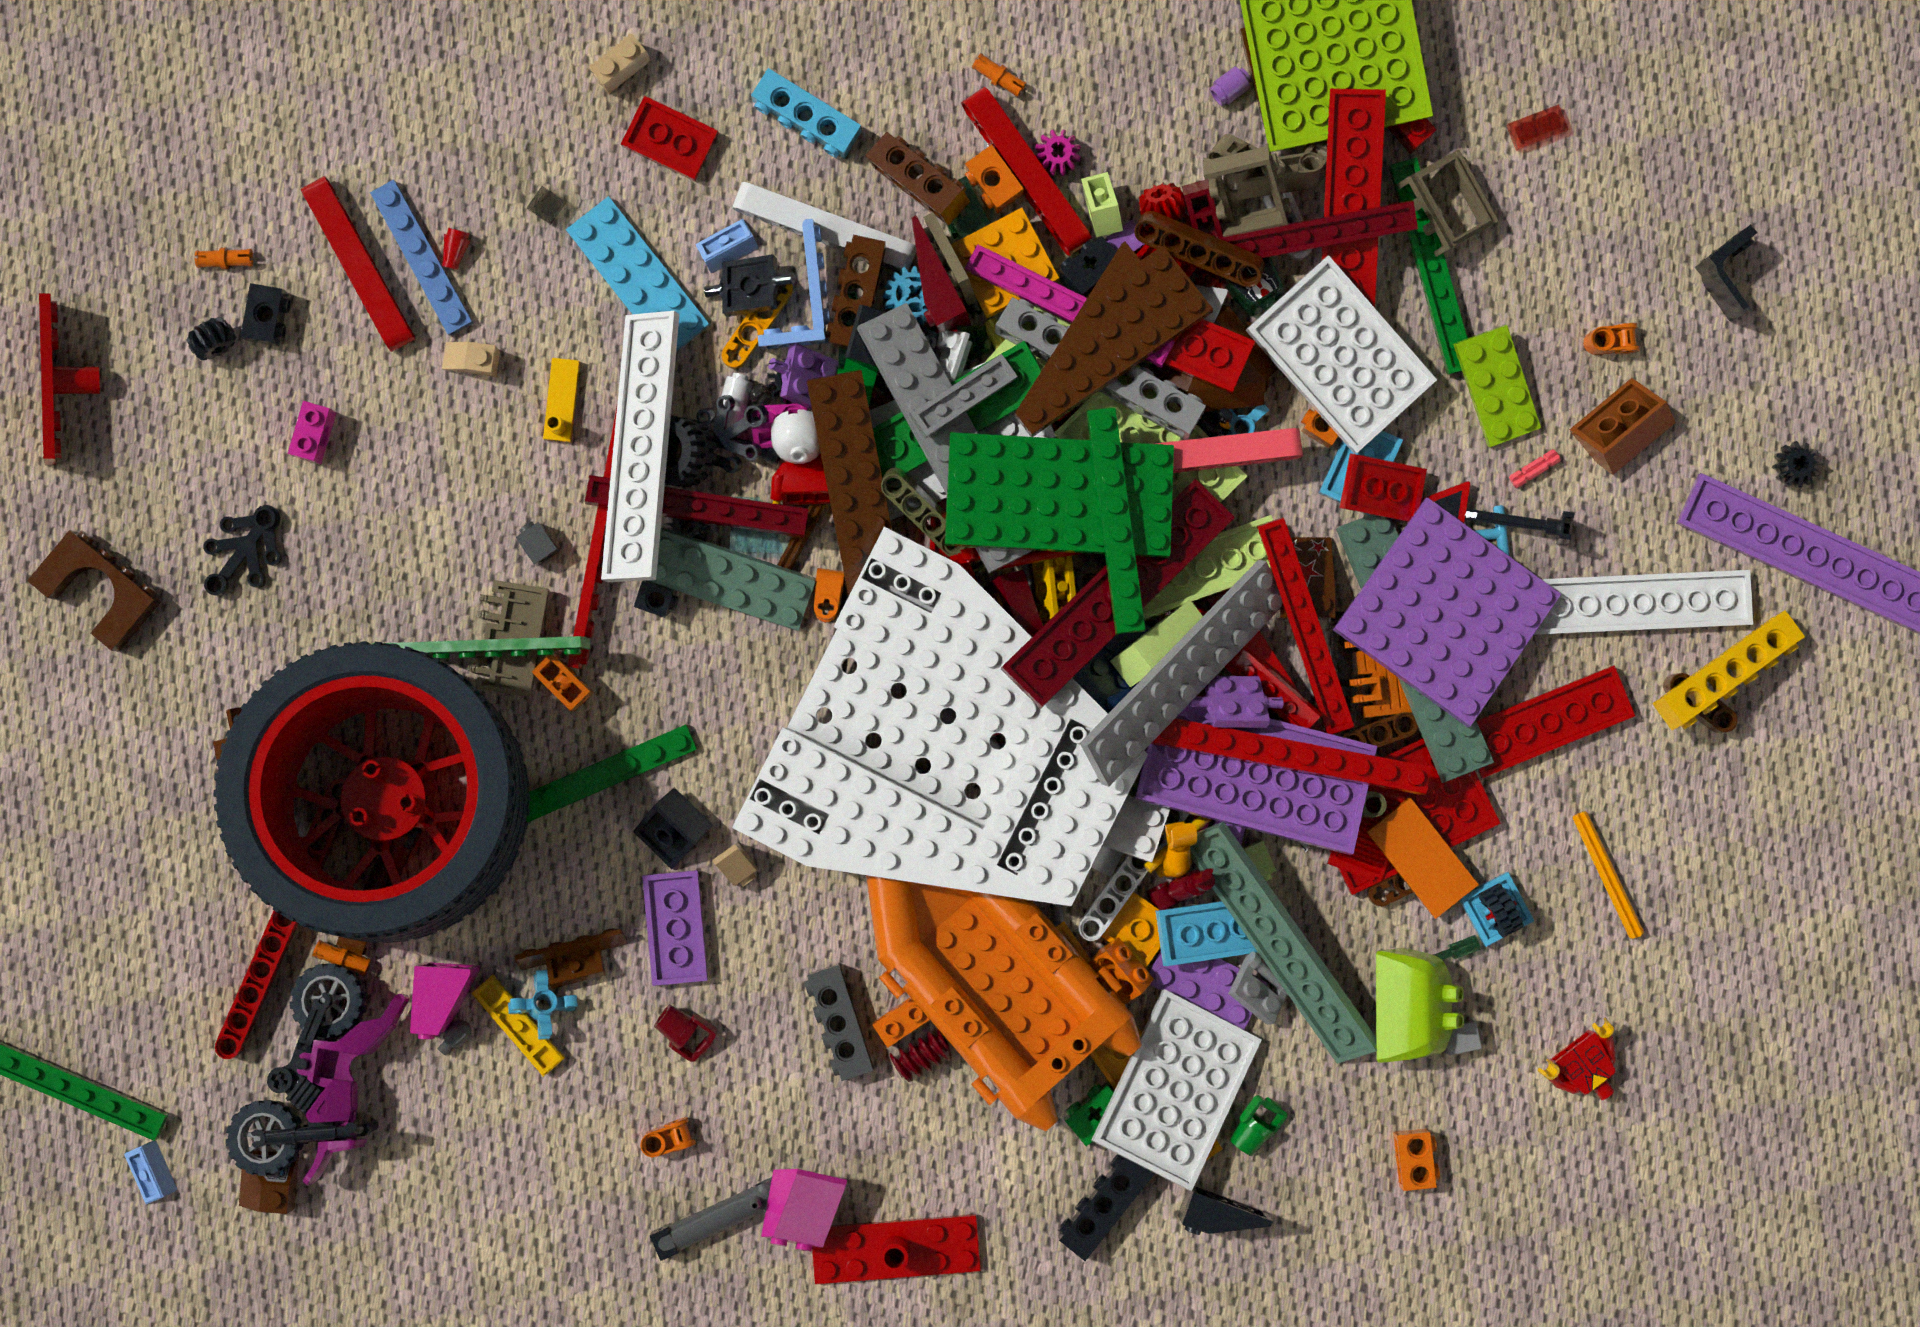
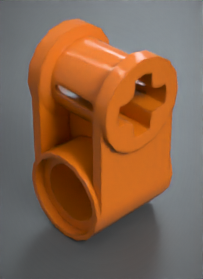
M1624 323L1598 327L1585 336L1584 348L1592 355L1639 352L1640 346L1636 344L1635 329L1638 328L1637 323ZM1595 335H1599L1603 338V347H1600L1595 343Z
M817 568L814 613L817 619L822 622H831L838 615L844 585V571ZM825 602L830 603V608L834 609L828 611V615H823L822 610L819 609V607H824Z
M688 1117L674 1120L664 1126L646 1132L640 1143L643 1154L653 1158L695 1145L696 1141L691 1138L687 1126L689 1122ZM657 1137L661 1141V1147L658 1150L649 1149L646 1144L647 1138Z

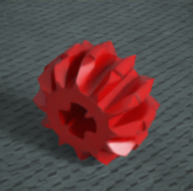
M1162 182L1161 185H1153V188L1145 189L1144 194L1139 197L1141 216L1147 211H1155L1174 220L1181 219V214L1186 212L1184 194L1181 188L1176 187L1174 183L1166 185Z

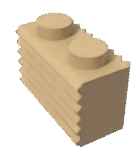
M628 33V37H624V41L620 40L619 44L611 47V51L607 50V54H603L602 58L598 57V61L590 64L589 68L596 80L610 94L651 60L647 51L634 35Z

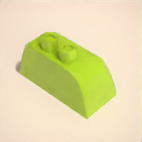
M1406 948L1379 950L1376 952V1048L1378 1063L1439 1055L1445 1051L1453 1029L1464 1027L1463 1014L1452 1012V1002H1462L1464 988L1452 984L1447 966L1439 957Z

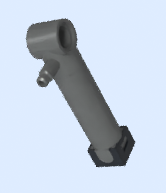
M772 1177L675 1223H669L652 1231L649 1236L660 1261L761 1213H766Z

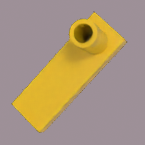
M552 358L543 433L544 440L572 443L580 371L579 360Z

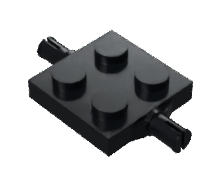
M773 254L722 262V277L719 285L705 286L704 294L706 298L721 296L722 313L726 317L778 309L777 292L779 286L794 284L795 277L792 272L778 275L777 258Z

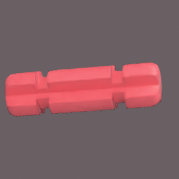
M1554 449L1545 453L1543 458H1537L1521 468V471L1518 470L1510 475L1509 479L1515 488L1527 483L1526 480H1532L1548 470L1549 466L1552 467L1561 461L1560 456Z

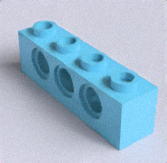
M769 68L751 94L752 101L755 103L754 108L765 115H768L770 112L778 117L777 122L785 128L791 129L794 127L801 131L800 136L812 144L815 141L824 146L823 150L832 157L837 158L839 155L845 159L862 132L859 123ZM785 96L789 99V103L784 107H779L775 105L777 98ZM802 111H810L813 114L812 118L808 121L799 120L798 115ZM825 125H832L836 128L835 132L829 136L822 134L821 129Z

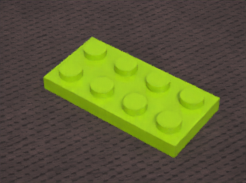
M1507 325L1496 327L1453 344L1488 447H1493L1541 428Z

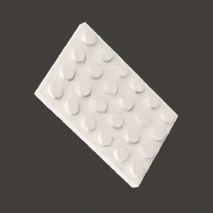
M1329 255L1246 329L1247 333L1354 454L1366 446L1437 381L1434 375Z
M1164 989L1161 991L1140 1036L1142 1046L1131 1055L1091 1141L1192 1191L1262 1039Z

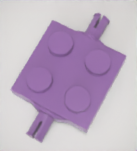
M794 343L789 345L785 362L772 358L769 361L771 365H768V368L781 373L782 388L780 397L812 410L807 380L837 374L839 361Z
M1215 676L1205 686V697L1196 696L1189 703L1190 708H1206L1211 715L1213 727L1267 728L1270 723L1267 708H1283L1282 697H1267L1265 695L1259 676Z

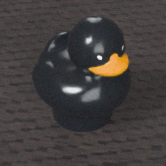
M1227 408L1204 412L1197 425L1209 437L1224 436L1227 431L1226 429L1231 428L1233 413Z

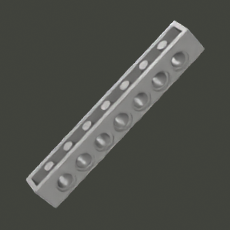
M1012 297L995 325V333L1015 345L1025 340L1033 355L1047 362L1058 344H1049L1046 338L1050 335H1055L1061 341L1069 326L1065 327L1059 324L1058 320L1049 313L1044 312L1042 314L1034 310L1033 305L1024 299H1019L1018 301ZM1032 322L1036 325V328L1032 331H1026L1022 328V324ZM1135 366L1122 375L1132 379L1133 383L1130 385H1122L1116 379L1099 391L1184 440L1189 439L1206 408V405L1202 404L1203 401L1199 397L1190 393L1188 395L1178 390L1177 385L1168 380H1159L1154 377V373L1143 366L1139 368ZM1146 389H1151L1155 391L1157 397L1148 399L1144 397L1142 392ZM1176 403L1180 406L1181 411L1177 413L1170 412L1166 405Z

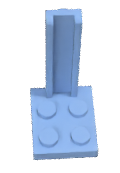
M806 219L802 223L813 329L810 330L807 325L791 327V332L782 333L780 328L765 329L764 335H757L758 345L763 350L786 348L794 343L802 346L828 343L826 325L830 322L829 308H824L823 297L828 296L826 280L821 281L820 270L825 269L823 253H818L817 242H822L820 225H815L813 219Z

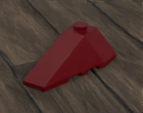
M916 215L913 216L911 219L922 292L927 311L923 314L929 326L933 327L936 325L939 333L970 326L971 322L959 295Z

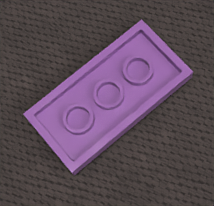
M698 870L643 875L652 986L707 981L708 971Z
M1160 948L1149 970L1150 975L1154 978L1150 984L1151 986L1161 991L1165 989L1242 1030L1245 1029L1252 1015V1012L1228 994L1240 968L1220 958L1163 966ZM1257 978V979H1258L1259 981H1261L1265 986H1267V984H1268L1267 982H1265V981H1263V980Z

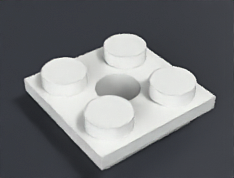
M956 331L938 333L939 337L934 354L949 381H955V378H960L972 345V342L968 340L970 334Z

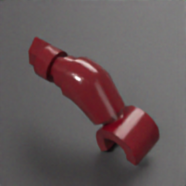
M1213 868L1202 871L1197 869L1188 871L1185 875L1177 877L1170 883L1165 881L1150 888L1147 891V896L1153 906L1159 910H1165L1178 904L1180 901L1202 895L1215 884Z

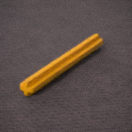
M1582 811L1575 814L1573 821L1629 938L1635 939L1644 934V930L1588 813Z

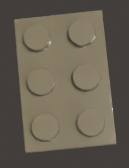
M933 212L924 216L923 218L927 225L924 231L960 298H964L967 306L977 302L970 280Z

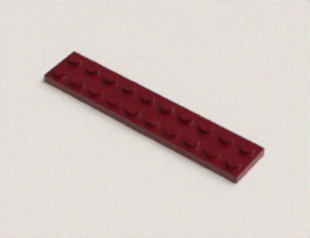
M1196 479L1172 501L1170 557L1136 556L1142 609L1235 518ZM1107 565L1001 667V670L1040 709L1117 635L1115 633Z

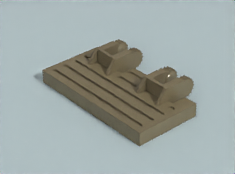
M494 580L492 592L502 593L504 597L480 594L479 600L484 603L502 604L501 614H494L484 610L477 611L476 617L499 621V624L486 623L484 640L542 638L550 589ZM537 651L528 652L527 657H512L511 652H502V657L493 658L491 669L472 664L468 665L467 671L490 675L489 679L477 677L476 689L532 697L535 679L532 671L537 667ZM476 653V657H485V653Z

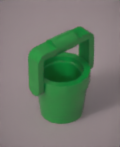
M1256 1095L1241 1114L1240 1123L1230 1141L1245 1154L1253 1156L1268 1139H1271L1276 1134L1288 1114L1281 1107L1280 1103L1269 1097L1264 1098ZM1260 1105L1273 1113H1277L1270 1124L1255 1115Z

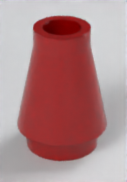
M448 228L447 234H444L442 266L458 270L459 264L471 241L468 240L470 233Z

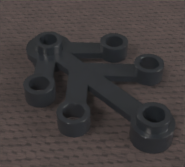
M724 395L717 399L716 420L715 413L710 408H704L697 412L696 419L701 421L702 424L708 426L715 421L712 442H716L717 448L742 455L749 461L761 457L762 448L759 444L751 443L746 445L731 439L749 427L755 428L766 424L769 412L765 406L754 404L747 407L744 411V418L727 429L729 411L735 407V400L732 396ZM724 399H725V400L727 401V403H728V407H727V408H726V407L724 406V404H723ZM757 411H759L761 419L757 417ZM704 412L708 415V421L704 419ZM750 448L754 449V456L750 453ZM717 455L716 460L712 461V465L723 468L727 473L732 474L741 470L742 461L737 456L725 458ZM731 460H732V461L734 462V464H735V468H734V469H733V468L731 467V465H730V461H731Z
M263 505L258 507L251 516L238 518L227 516L221 519V530L229 534L234 533L238 528H253L247 536L222 540L211 538L204 542L203 549L209 555H218L221 551L236 549L219 574H210L205 579L204 588L209 594L221 596L227 592L229 588L228 580L246 556L249 570L247 576L248 584L256 588L262 587L265 584L266 578L260 570L256 542L263 534L266 552L263 556L264 561L272 566L278 565L281 562L282 555L277 550L274 532L280 525L281 516L276 508L270 505ZM266 514H270L272 518L268 524L263 522V517ZM228 520L233 522V527L230 530L225 528V523ZM211 542H215L217 545L214 552H210L208 549ZM272 552L277 554V559L274 562H270L268 559L269 554ZM255 574H259L261 578L258 584L252 582V577ZM217 580L222 582L220 590L214 588V583Z

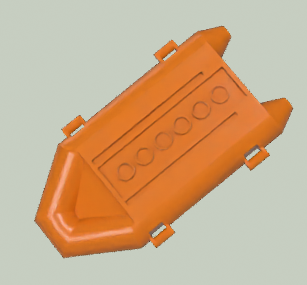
M866 875L877 957L887 970L879 979L896 999L906 992L978 1074L979 1077L971 1085L989 1106L996 1099H999L1017 1120L1047 1131L1058 1121L1051 1088L1100 1045L1129 1057L1142 1046L1134 1015L1116 996V993L1123 986L1105 966L1096 973L1033 900ZM895 971L906 983L903 988L890 975L892 972ZM1098 977L1112 990L1110 993L1096 980ZM986 1076L999 1090L998 1093L994 1094L982 1081Z

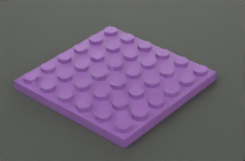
M1426 497L1333 628V631L1468 728L1482 711L1561 593Z

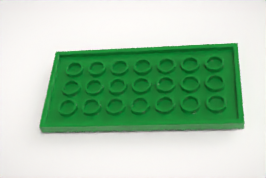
M950 432L945 545L1105 554L1090 440ZM1120 442L1135 556L1169 558L1171 550L1174 445Z

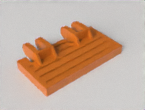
M1349 641L1344 642L1345 648L1356 647ZM1356 651L1357 675L1369 674L1370 678L1349 680V686L1358 687L1370 684L1372 695H1355L1351 697V703L1373 702V705L1361 706L1362 718L1412 712L1398 677L1364 652Z

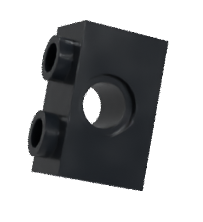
M250 283L240 337L246 341L279 347L280 340H284L286 335L284 318L285 313L288 314L291 308L289 293L282 288ZM268 309H272V318L267 322H263V313Z

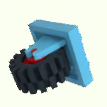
M1504 872L1474 888L1459 900L1485 947L1534 921L1509 872Z

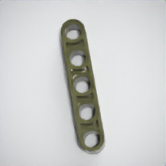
M895 467L886 471L881 483L884 495L948 557L960 553L961 549L975 548L946 546V511L902 469ZM893 477L901 481L902 486L892 488L888 485L887 480ZM917 497L922 504L919 507H911L907 503V499ZM931 516L938 517L941 520V524L935 527L928 524L927 518ZM982 560L978 564H971L974 574L977 575L984 569L985 565Z

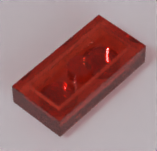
M1559 104L1506 125L1516 151L1569 130Z

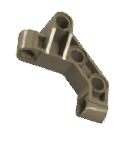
M1225 134L1209 152L1208 159L1257 149V147L1234 135ZM1327 141L1310 144L1304 153L1277 157L1279 170H1276L1278 176H1283L1286 192L1283 193L1313 189L1321 183L1326 176ZM1264 166L1223 175V183L1231 209L1241 207L1248 198L1272 195Z

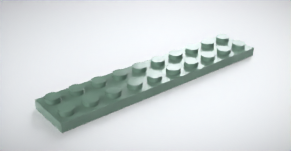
M1369 515L1336 528L1361 589L1399 536L1391 518ZM1398 678L1442 783L1494 763L1476 719L1467 728Z
M1223 821L1197 832V843L1190 846L1191 859L1200 871L1213 868V875L1215 877L1213 890L1335 1062L1338 1064L1376 1052V1036Z

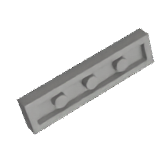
M1000 354L911 412L909 416L926 439L1016 380L1018 376L1004 356Z

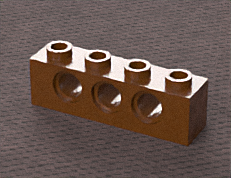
M886 132L865 155L867 160L876 171L929 212H933L938 219L949 226L970 203L965 194L966 187L956 178L952 181L947 178L948 174L939 165H930L928 158L919 150L913 152L909 149L910 145L901 136L898 135L895 138Z
M853 234L852 242H846L844 258H848L846 269L841 268L838 277V284L842 285L840 296L835 295L832 304V311L836 312L834 322L828 323L826 338L830 339L831 347L847 350L853 326L847 327L842 324V319L845 315L853 314L856 316L859 305L873 308L887 247L886 241ZM858 261H865L869 264V268L863 273H858L854 270V265ZM855 287L863 291V295L857 300L848 297L849 290Z

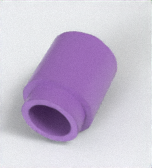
M1234 66L1215 80L1209 90L1215 101L1220 106H1223L1226 103H1232L1250 89L1249 83L1251 78L1244 68L1239 70Z

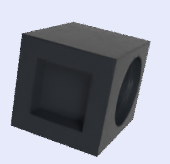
M644 580L641 582L634 607L665 618L670 611L675 612L679 597L675 596L676 590ZM653 592H659L664 596V604L660 605L654 602L652 598Z

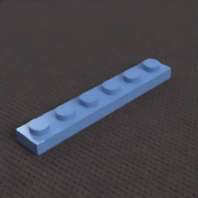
M393 179L370 192L447 334L451 336L473 324L396 181Z

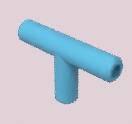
M1503 505L1494 506V513L1505 514ZM1495 524V528L1475 530L1476 533L1486 540L1497 539L1498 549L1510 556L1506 526Z

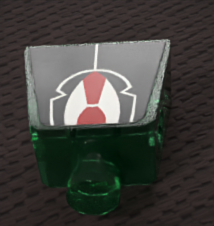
M1270 257L1262 258L1265 262V270L1261 280L1254 287H1245L1222 277L1223 288L1228 290V294L1250 316H1256L1262 311L1266 312L1284 295L1283 284ZM1245 267L1246 272L1249 274L1257 273L1253 267Z

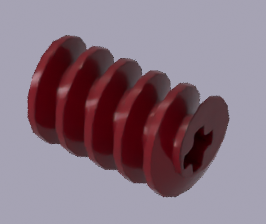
M938 1028L937 1037L930 1031L927 1033L928 1042L919 1037V1047L916 1048L911 1042L908 1043V1053L899 1048V1058H896L892 1053L889 1054L900 1076L908 1082L913 1081L912 1072L918 1077L923 1076L922 1067L928 1072L932 1071V1061L937 1066H941V1056L947 1061L952 1059L950 1047Z

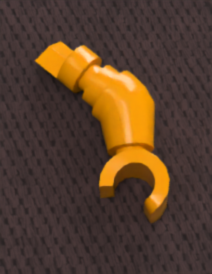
M1184 821L1165 825L1168 849L1163 863L1156 868V873L1160 878L1163 876L1181 877L1190 869L1192 863L1190 846L1197 843V829L1194 824H1185Z

